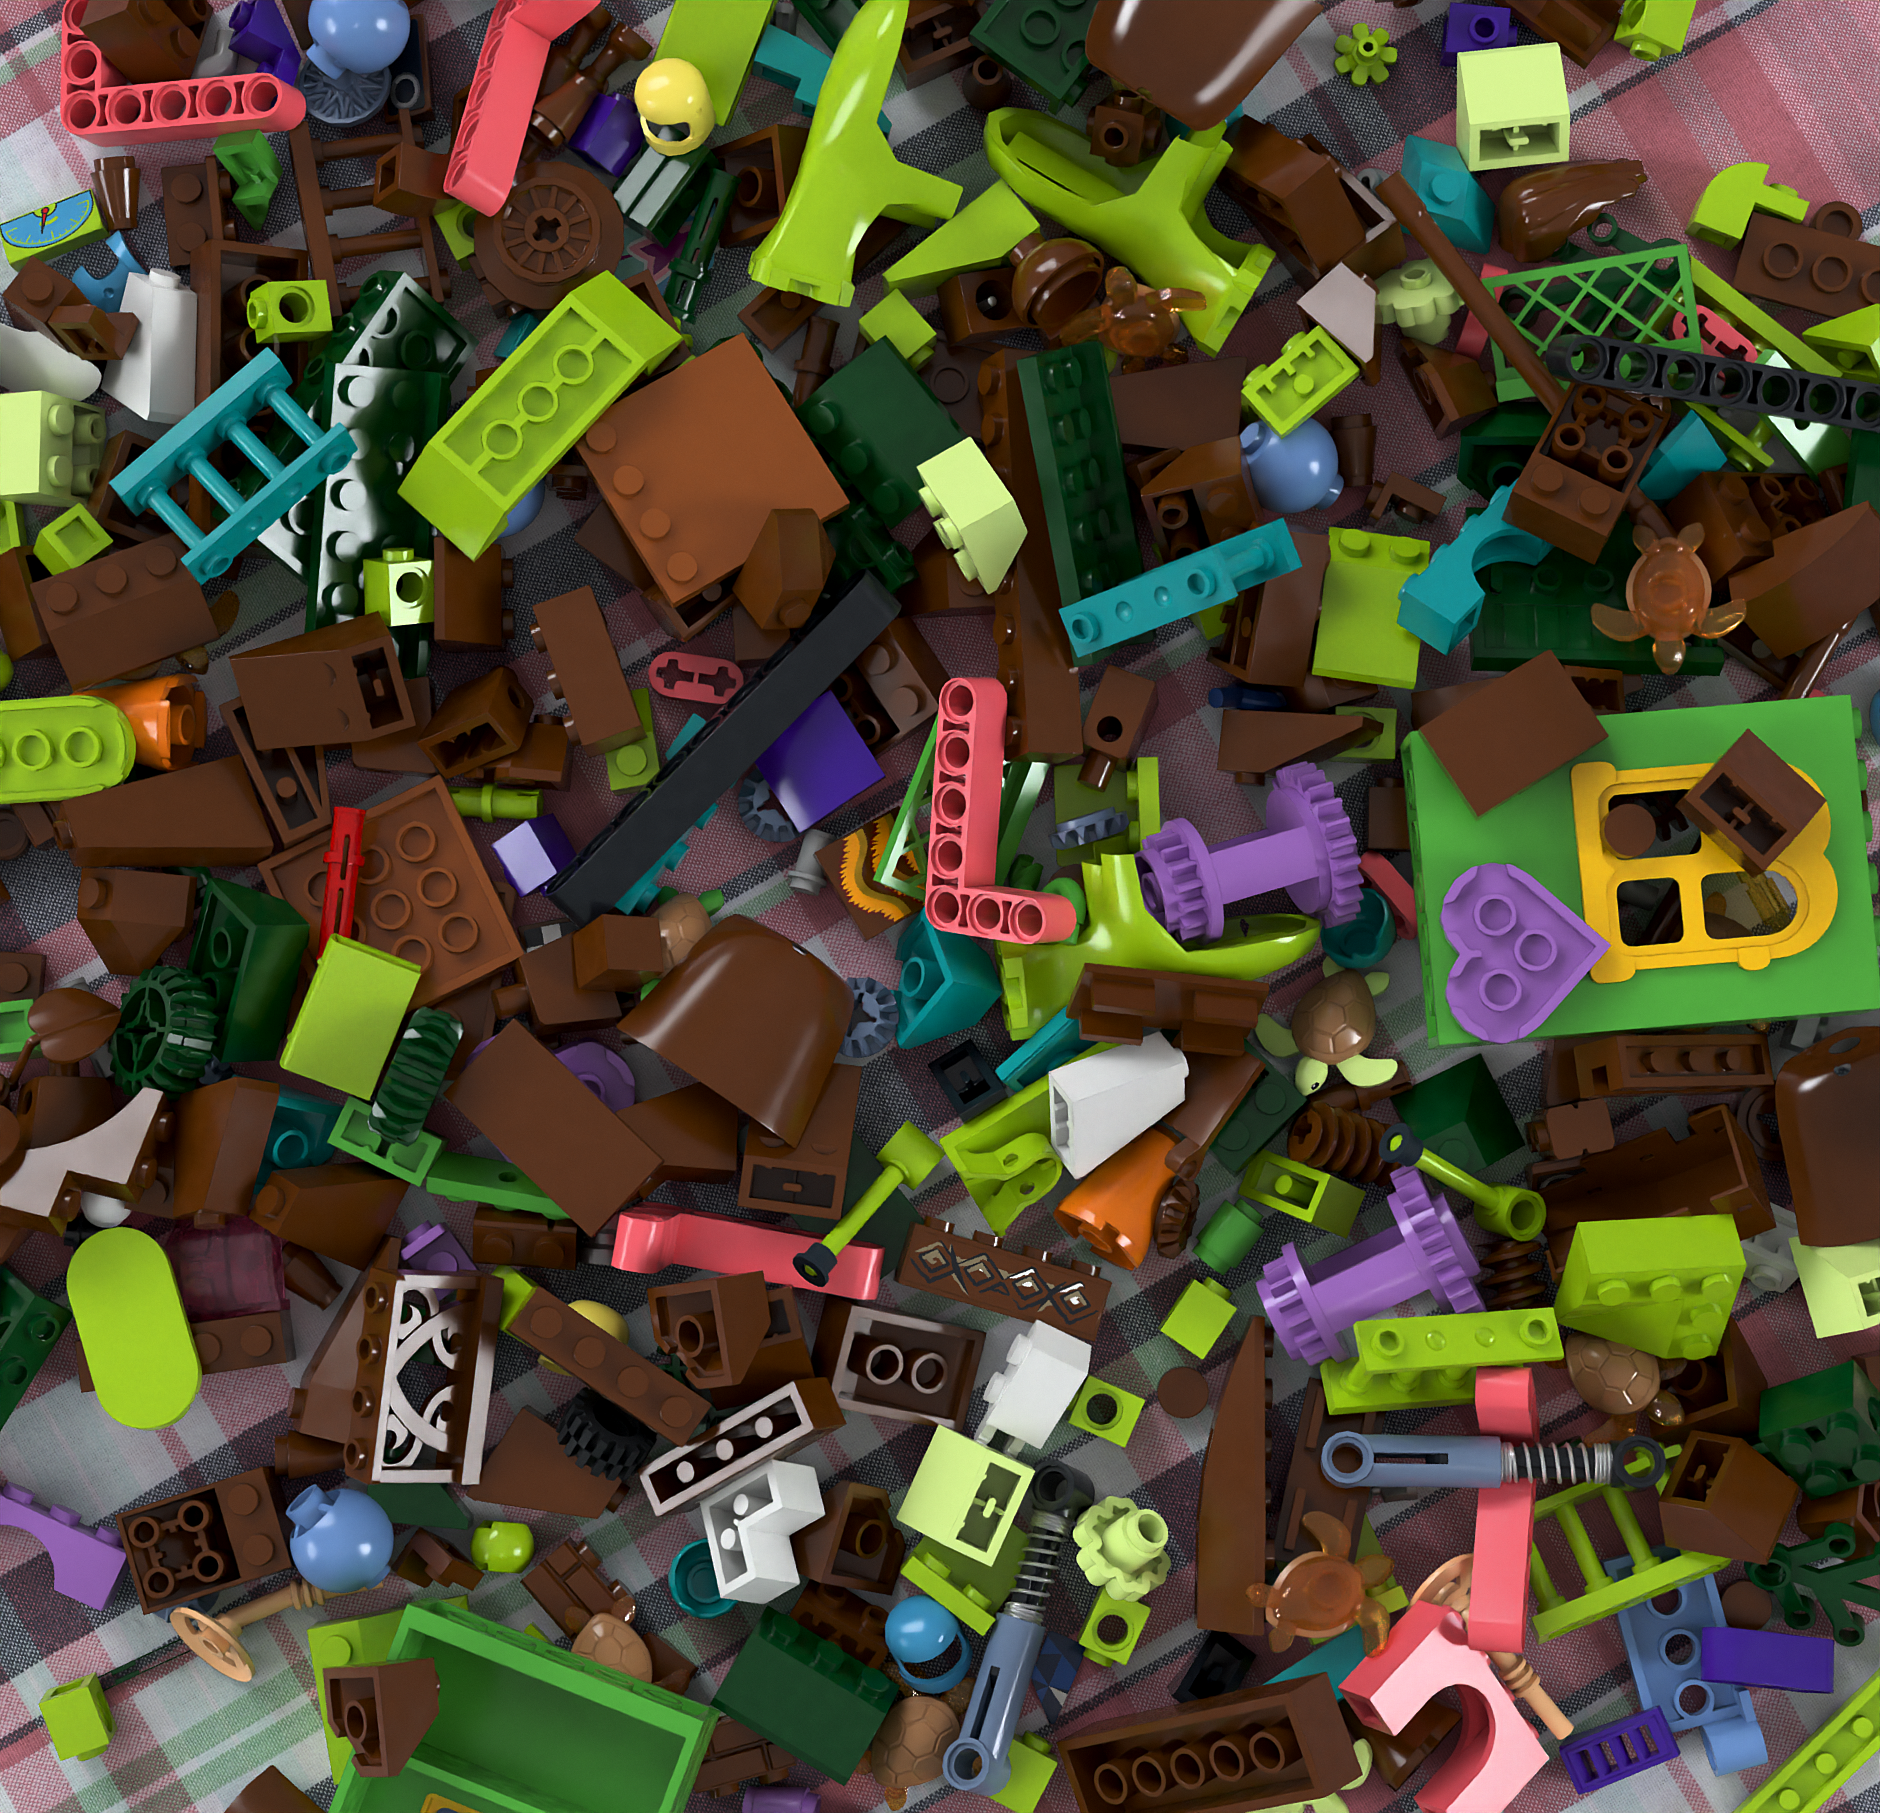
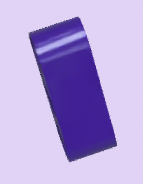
M1702 1627L1700 1681L1802 1693L1832 1694L1834 1693L1835 1640L1739 1628Z

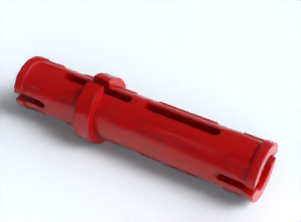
M334 807L333 809L334 820L329 852H324L323 863L327 864L328 867L316 961L322 957L330 935L334 934L338 891L342 892L337 934L351 939L359 868H364L365 857L360 855L364 817L366 816V810L351 807ZM348 838L344 880H341L344 840Z

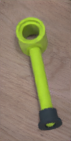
M907 1120L875 1157L884 1167V1171L821 1243H813L805 1253H798L793 1258V1265L797 1272L809 1283L818 1287H824L829 1281L828 1273L837 1264L836 1256L895 1188L901 1183L914 1191L944 1157L945 1151L910 1120Z
M1404 1123L1392 1125L1382 1136L1379 1144V1155L1383 1160L1388 1163L1398 1162L1405 1167L1413 1165L1474 1201V1217L1479 1227L1483 1230L1518 1241H1529L1542 1230L1546 1220V1205L1538 1193L1502 1182H1491L1485 1185L1424 1148L1422 1140L1414 1136L1412 1129Z

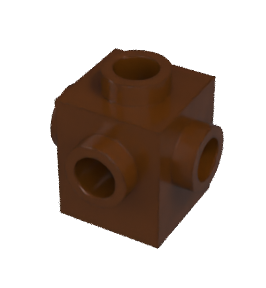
M1114 90L1090 110L1086 124V135L1092 137L1090 154L1105 157V163L1115 167L1129 168L1133 167L1134 164L1138 165L1151 152L1156 151L1160 144L1163 131V123L1159 121L1161 109L1131 90Z

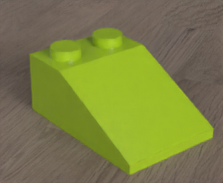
M1001 178L882 274L883 297L888 296L896 288L907 300L937 294L936 287L958 274L1015 267L1010 262L1012 251L1027 236L1033 233H1040V224Z
M1329 526L1328 535H1330L1331 559L1327 570L1323 573L1320 591L1322 610L1319 619L1315 622L1312 675L1414 690L1421 639L1397 624L1402 602L1398 599V594L1405 581L1412 574L1420 575L1428 568L1430 541Z

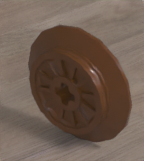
M563 161L532 162L516 169L509 195L500 210L491 217L478 211L474 221V252L486 279L508 300L534 310H554L571 291L605 270L614 275L624 251V219L612 192L591 172ZM544 223L550 228L559 225L560 227L556 230L558 240L551 244L545 238L537 242L536 240L541 236L538 227Z

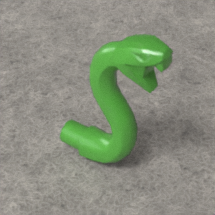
M1018 854L1010 867V888L1036 891L1040 882L1043 865L1039 863L1033 864L1034 857L1031 855ZM1056 878L1048 883L1040 892L1064 896L1073 904L1077 918L1075 930L1069 938L1057 942L1076 945L1080 926H1084L1085 895L1080 885L1071 878Z

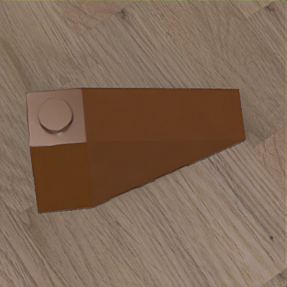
M391 1234L383 1235L366 1270L359 1273L301 1378L300 1388H292L288 1400L287 1417L293 1418L292 1427L298 1432L344 1444L349 1439L352 1416L350 1396L355 1388L358 1368L356 1346L359 1337L362 1335L365 1311L363 1291L368 1283L371 1268L398 1269L401 1238Z

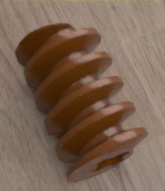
M1314 1101L1307 1104L1298 1112L1288 1132L1286 1148L1288 1156L1292 1161H1305L1310 1167H1322L1324 1171L1329 1173L1338 1172L1344 1178L1352 1179L1354 1177L1360 1183L1368 1184L1373 1181L1374 1184L1381 1188L1391 1181L1390 1173L1398 1170L1401 1166L1398 1162L1388 1163L1379 1155L1381 1138L1387 1129L1392 1126L1391 1124L1380 1123L1376 1119L1366 1118L1358 1113L1347 1112L1343 1108L1331 1107L1325 1102Z
M1506 1239L1475 1245V1247L1491 1250V1254L1478 1261L1480 1267L1494 1270L1495 1273L1481 1282L1482 1287L1497 1290L1498 1295L1484 1302L1485 1308L1506 1311L1551 1307L1549 1301L1535 1299L1536 1295L1548 1289L1546 1281L1532 1278V1275L1545 1268L1544 1262L1528 1258V1255L1542 1247L1539 1240L1518 1241Z

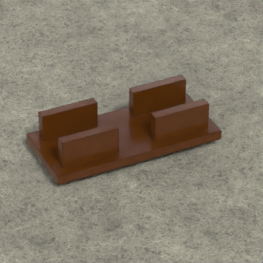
M1626 0L1493 1L1503 8H1511V15L1548 43L1557 42L1560 52L1585 70L1616 32L1621 17L1618 11Z
M1752 212L1731 287L1740 294L1835 319L1871 305L1880 304V246Z
M1085 963L1067 1005L1066 1018L1079 1020L1080 1040L1141 1046L1143 1042V1027L1180 1030L1182 1051L1242 1057L1244 1053V1038H1247L1251 1029L1256 1028L1258 1024V1014L1269 994V983Z
M1312 1377L1308 1379L1274 1538L1275 1560L1290 1563L1305 1553L1319 1551L1342 1557L1354 1565L1370 1487L1357 1486L1345 1489L1330 1483L1321 1469L1322 1450L1328 1439L1339 1432L1350 1431L1358 1434H1382L1386 1411L1329 1415L1323 1382ZM1341 1447L1332 1455L1333 1465L1342 1473H1354L1362 1465L1360 1454L1351 1447Z

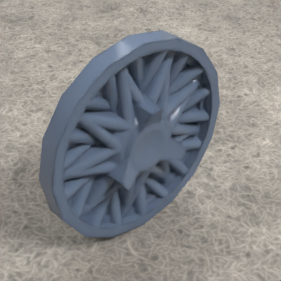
M308 58L300 72L298 89L305 97L306 109L317 121L331 127H353L368 121L382 109L390 95L392 75L389 66L370 74H356L346 69L335 80L320 70Z

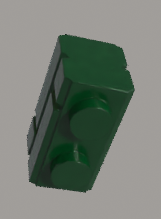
M664 125L658 135L655 134L657 138L665 141H682L689 137L671 125ZM646 141L642 147L639 161L628 175H623L616 181L612 189L613 197L624 219V224L666 249L701 201L711 175V169L716 168L723 171V165L712 151L703 144L683 155L667 156L656 152Z

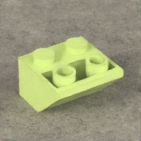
M1557 42L1457 53L1456 147L1469 172L1569 161L1570 110L1560 47Z
M42 390L0 394V499L20 504L74 507L80 502L86 508L104 454L107 434L105 409Z
M968 437L917 466L925 487L918 490V493L933 518L939 515L940 519L933 522V526L946 549L953 548L954 550H959V552L954 554V557L966 579L971 581L977 577L989 595L998 589L1028 531L1013 497L973 439Z
M1799 1235L1788 1238L1817 1338L1864 1330L1880 1324V1238L1852 1245L1824 1248L1801 1245Z
M938 1424L896 1519L939 1543L992 1567L1035 1470L1021 1461Z

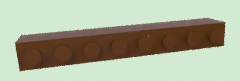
M1004 348L980 362L981 368L977 380L979 392L983 397L984 418L981 423L980 432L981 439L986 446V460L1013 497L1028 531L998 589L992 592L995 594L996 618L993 623V638L998 645L999 660L996 679L1004 686L1008 702L1004 759L1005 762L1061 763L1084 754L1078 667H1074L1068 633L1058 611L1063 608L1016 361L1041 351Z

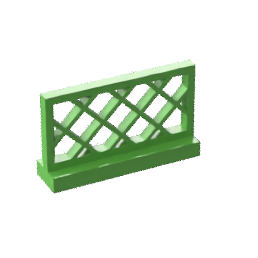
M1687 243L1481 279V282L1495 300V287L1515 284L1532 296L1516 320L1511 317L1509 318L1523 336L1540 347L1536 352L1539 357L1544 351L1547 352L1549 343L1566 321L1585 335L1600 336L1616 313H1619L1642 330L1634 340L1635 343H1640L1644 336L1648 334L1658 342L1646 345L1704 354ZM1678 256L1681 278L1669 294L1643 277L1655 260ZM1647 261L1639 273L1627 266L1628 264ZM1618 267L1634 278L1617 303L1592 286L1605 268ZM1596 270L1588 282L1576 274ZM1566 275L1583 288L1566 312L1541 295L1553 277ZM1544 279L1537 290H1534L1525 283ZM1638 283H1641L1664 300L1647 324L1621 307ZM1681 286L1685 306L1673 298ZM1587 291L1612 308L1595 333L1571 316V313ZM1536 300L1561 317L1545 341L1520 325V322ZM1670 304L1687 317L1689 337L1667 340L1651 327L1666 306ZM1490 337L1497 377L1498 402L1536 396L1514 366H1506L1504 353ZM1582 351L1577 356H1571V363L1576 371L1582 366L1584 360ZM1627 354L1623 356L1619 364V371L1624 379L1631 370V361ZM1674 362L1669 367L1667 375L1678 373L1677 365ZM1557 379L1566 391L1571 382Z
M938 714L873 878L875 882L924 903L926 891L916 886L924 883L926 889L928 860L923 844L929 842L930 830L919 835L914 818L919 807L929 802L932 804ZM1005 759L1003 760L995 885L997 886L1004 885L1050 763L1005 762ZM912 850L920 873L905 881L893 877L892 875L899 857Z

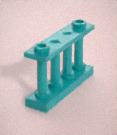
M268 347L109 482L123 503L136 517L146 508H152L191 549L180 560L200 585H203L208 579L224 573L238 553L327 476L334 475L343 470L350 462L352 455L359 450L348 430L341 422H338L325 433L285 392L286 388L293 383V380L281 360ZM271 406L309 446L303 454L287 467L246 426L247 422L264 407ZM225 440H232L270 480L267 485L247 502L207 461V456ZM186 474H192L231 515L208 536L167 494L168 489Z
M1282 517L1118 583L1119 586L1063 607L1058 611L1076 655L1079 658L1238 596L1237 592L1289 573L1303 565Z

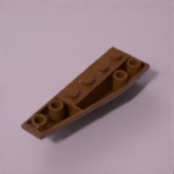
M1250 1315L1228 1367L1214 1411L1201 1470L1195 1530L1194 1623L1198 1629L1252 1636H1264V1622H1267L1265 1609L1270 1593L1269 1586L1265 1585V1570H1274L1275 1563L1274 1538H1270V1534L1266 1533V1513H1270L1271 1483L1265 1481V1461H1271L1272 1432L1271 1430H1265V1409H1272L1273 1381L1272 1378H1265V1357H1273L1274 1331L1273 1327H1265V1317L1261 1315Z

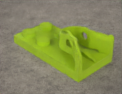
M1099 1042L1058 1068L1122 1044ZM1049 1073L938 1140L987 1223L998 1237L1007 1235L1005 1230L1028 1205L1036 1203L1057 1184L1062 1169L1066 1167L1051 1145ZM1032 1187H1034L1032 1192L1028 1194H1022L1027 1190L1031 1189Z

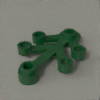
M1600 213L1595 222L1587 225V233L1593 244L1598 247L1612 246L1624 254L1682 244L1670 238L1659 239L1650 244L1619 228L1615 218L1608 213ZM1602 223L1612 225L1609 235L1605 237L1595 236V229L1598 225ZM1567 238L1565 244L1546 260L1550 262L1560 261L1568 264L1597 259L1599 257L1572 244ZM1678 256L1673 257L1672 266L1665 270L1656 268L1657 260H1655L1643 277L1661 290L1672 289L1681 278ZM1647 261L1628 264L1627 266L1639 273ZM1618 267L1605 268L1592 286L1615 301L1621 289L1630 286L1634 278ZM1596 270L1582 272L1587 276L1581 278L1588 282ZM1573 280L1545 288L1541 295L1559 307L1572 303L1583 288ZM1640 284L1629 306L1623 308L1643 321L1658 296ZM1513 287L1501 294L1498 304L1509 317L1516 320L1521 311L1518 313L1508 312L1509 303L1515 299H1522L1525 301V307L1532 296L1519 287ZM1587 291L1582 300L1590 297L1591 299L1578 318V321L1595 333L1610 307ZM1536 300L1520 322V325L1526 329L1531 328L1537 322L1540 312L1549 309ZM1616 313L1610 321V327L1616 338L1623 341L1635 340L1642 330L1636 325L1627 332L1618 330V324L1624 317ZM1567 324L1562 329L1560 336L1572 334L1579 330L1571 324ZM1577 346L1573 350L1572 355H1579L1582 349Z
M1832 1523L1825 1528L1824 1537L1791 1547L1777 1542L1767 1565L1744 1561L1745 1572L1750 1577L1752 1583L1761 1589L1774 1591L1784 1609L1786 1624L1795 1630H1806L1815 1624L1816 1604L1810 1597L1799 1595L1794 1583L1812 1588L1833 1626V1637L1840 1645L1846 1647L1857 1646L1865 1638V1621L1863 1617L1858 1613L1849 1611L1844 1600L1880 1612V1589L1857 1582L1858 1580L1880 1575V1541L1875 1544L1873 1554L1821 1569L1806 1565L1829 1556L1846 1558L1854 1553L1856 1534L1854 1529L1846 1523ZM1840 1538V1539H1844V1540H1846V1541H1845V1542H1835V1541H1833V1540ZM1795 1611H1804V1612H1806V1613H1805V1614H1796V1613H1794V1612H1795ZM1851 1627V1628H1854L1855 1630L1847 1631V1630H1844L1843 1628Z

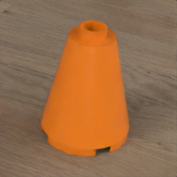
M177 673L80 691L69 695L101 697L120 708L128 718L135 735L136 756L134 763L165 773L198 765L199 762L191 761L195 748L204 749L207 738L208 714L204 691H195L192 685L193 682L199 681L196 676Z
M1156 1124L1153 1129L1147 1128L1138 1142L1127 1143L1107 1158L1058 1203L1052 1214L1056 1222L1075 1240L1081 1234L1088 1242L1093 1244L1089 1251L1098 1257L1125 1270L1133 1271L1135 1267L1137 1269L1144 1261L1153 1238L1154 1225L1160 1203L1167 1189L1173 1185L1177 1175L1167 1168L1164 1163L1168 1152L1181 1142L1179 1137L1162 1125Z

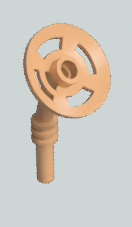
M1474 1554L1459 1555L1436 1569L1415 1592L1406 1613L1418 1600L1440 1607L1448 1605L1462 1616L1466 1622L1465 1630L1468 1633ZM1456 1578V1584L1454 1582H1450ZM1484 1651L1500 1669L1499 1677L1506 1681L1505 1684L1509 1689H1513L1512 1692L1516 1698L1523 1697L1558 1740L1564 1739L1572 1732L1574 1726L1539 1685L1540 1677L1537 1673H1533V1668L1526 1664V1660L1522 1655L1515 1656L1513 1653Z
M302 1578L300 1584L297 1579L290 1581V1586L228 1610L225 1614L219 1613L215 1618L197 1610L177 1607L170 1614V1621L174 1630L185 1644L206 1663L232 1679L248 1682L255 1675L256 1671L249 1653L238 1639L243 1633L241 1627L294 1606L295 1610H301L303 1604L307 1608H311L315 1601L321 1606L325 1605L326 1599L369 1590L364 1586L354 1592L332 1593L315 1587L304 1578ZM383 1580L370 1590L383 1588ZM189 1618L198 1621L200 1630L194 1628Z

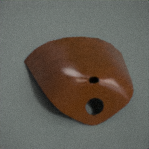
M1098 0L1085 40V54L1092 65L1194 131H1207L1221 123L1237 108L1300 34L1324 10V6L1314 0ZM1139 88L1146 89L1151 93L1152 100L1145 98L1136 90Z
M733 914L712 927L646 997L616 1025V1028L708 1086L778 1135L794 1149H797L813 1107L851 1021L854 1009V993L844 979L797 942L790 940L747 915ZM793 946L796 947L797 949H799V950H800L801 952H803L805 955H802L801 953H799L798 951H796V950L793 948Z
M1880 1026L1850 1027L1822 1039L1784 1062L1776 1078L1774 1090L1777 1123L1801 1245L1824 1248L1852 1245L1880 1238ZM1851 1037L1860 1039L1856 1046L1845 1052L1836 1054L1829 1052L1832 1045L1843 1039ZM1847 1063L1851 1064L1850 1072L1846 1075L1838 1076L1834 1072L1835 1067Z

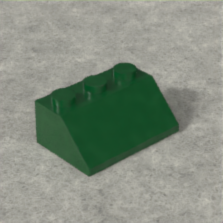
M886 335L828 379L795 410V413L890 530L919 512L925 506L918 493V490L925 487L917 466L968 438V435Z
M209 878L186 969L191 970L193 974L202 976L203 982L211 986L210 996L216 999L213 1014L219 1017V1021L214 1026L213 1035L217 1039L212 1042L210 1052L220 1063L274 1061L280 1040L285 1035V1020L292 995L297 989V975L303 952L309 943L310 924L286 900L221 878Z
M767 1605L739 1650L710 1705L845 1787L884 1720L900 1685L888 1679L881 1671L870 1668L850 1656L837 1644L826 1641L804 1628L791 1616L781 1614Z

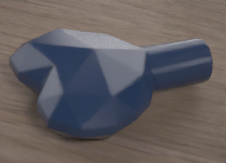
M1236 679L1228 687L1213 688L1208 694L1209 704L1213 708L1234 707L1239 710L1275 712L1287 706V700L1280 690L1262 684L1247 683L1241 679Z

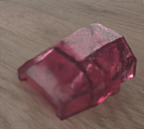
M252 1209L248 1210L246 1216L225 1221V1228L217 1230L194 1228L193 1220H177L165 1248L172 1264L188 1322H201L290 1309V1299H286L281 1238L248 1218Z

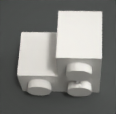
M771 1459L700 1501L721 1598L766 1604L800 1584L789 1536L825 1515L814 1467Z

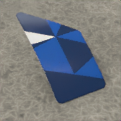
M1054 1631L1048 1633L1031 1677L1044 1712L1051 1724H1054L1058 1718L1086 1648L1077 1641Z

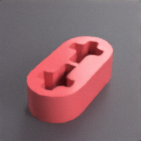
M1484 262L1478 278L1481 281L1482 278L1508 274V270ZM1504 286L1494 288L1497 303H1499ZM1467 308L1454 353L1479 360L1488 333L1469 308Z
M1696 305L1698 320L1703 323L1700 333L1712 342L1708 344L1701 338L1705 355L1725 358L1715 349L1717 346L1728 355L1735 350L1739 351L1743 355L1740 361L1754 363L1757 360L1756 348L1748 339L1710 309L1702 305ZM1680 311L1669 324L1668 336L1670 340L1684 338L1683 333L1686 330V326L1681 321L1687 322V317ZM1720 371L1717 377L1725 382L1724 373Z
M664 652L651 662L648 670L649 681L654 691L661 697L709 706L722 707L745 684L740 668L733 662L726 659L688 653ZM670 662H676L681 673L694 675L693 682L676 681L674 689H667L664 679L658 677L659 670H668ZM720 670H727L729 679L735 681L736 686L734 689H726L724 696H716L713 686L700 684L701 676L717 678Z
M1373 850L1366 851L1360 857L1361 863L1358 864V871L1363 877L1364 883L1358 884L1360 888L1374 889L1386 899L1394 914L1397 934L1404 939L1413 940L1418 935L1414 890L1383 855Z

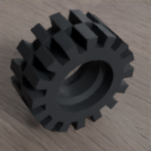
M587 1386L582 1388L579 1393L577 1392L556 1428V1432L559 1433L557 1437L559 1445H566L563 1452L568 1458L575 1455L578 1458L575 1462L578 1467L582 1469L586 1464L591 1467V1475L599 1477L601 1472H604L606 1480L615 1481L617 1476L621 1481L627 1480L630 1475L634 1476L657 1441L655 1438L657 1433L594 1390H589Z

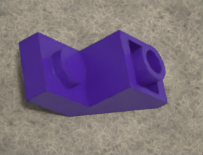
M240 0L229 20L228 26L234 31L228 49L260 64L255 73L272 74L293 86L302 58L275 1L248 0L246 2ZM278 95L273 98L270 109L276 104Z

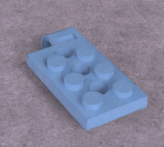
M1665 1543L1650 1547L1654 1557L1659 1556L1662 1563L1681 1556L1679 1549L1666 1547ZM1630 1553L1600 1560L1606 1577L1612 1576L1615 1583L1634 1575L1631 1568L1635 1564ZM1713 1574L1676 1588L1678 1602L1669 1612H1657L1652 1605L1651 1599L1615 1613L1641 1711L1660 1705L1672 1733L1698 1726L1709 1764L1716 1777L1768 1763L1765 1741L1756 1719L1749 1690L1744 1686L1700 1681L1702 1627H1728ZM1677 1634L1687 1635L1692 1643L1690 1656L1683 1662H1671L1665 1653L1667 1641ZM1689 1685L1701 1686L1706 1694L1704 1706L1694 1713L1684 1712L1679 1704L1682 1690ZM1646 1724L1645 1727H1646L1647 1735H1648L1651 1739H1653V1737H1652V1735H1651V1733H1650V1730H1649V1728H1648V1726H1647V1724Z

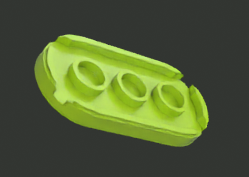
M90 695L0 701V804L67 800L120 786L128 777L136 756L135 735L126 715L112 702Z
M115 1227L97 1232L85 1240L74 1253L68 1267L66 1285L98 1400L104 1410L114 1420L123 1425L143 1431H154L169 1427L182 1419L189 1411L190 1405L194 1401L196 1394L198 1395L202 1383L200 1359L171 1261L162 1246L149 1235L139 1230Z

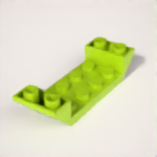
M605 270L571 291L432 437L398 489V495L475 562L509 526L507 515L641 372L643 371L649 377L682 342L683 337L614 275Z

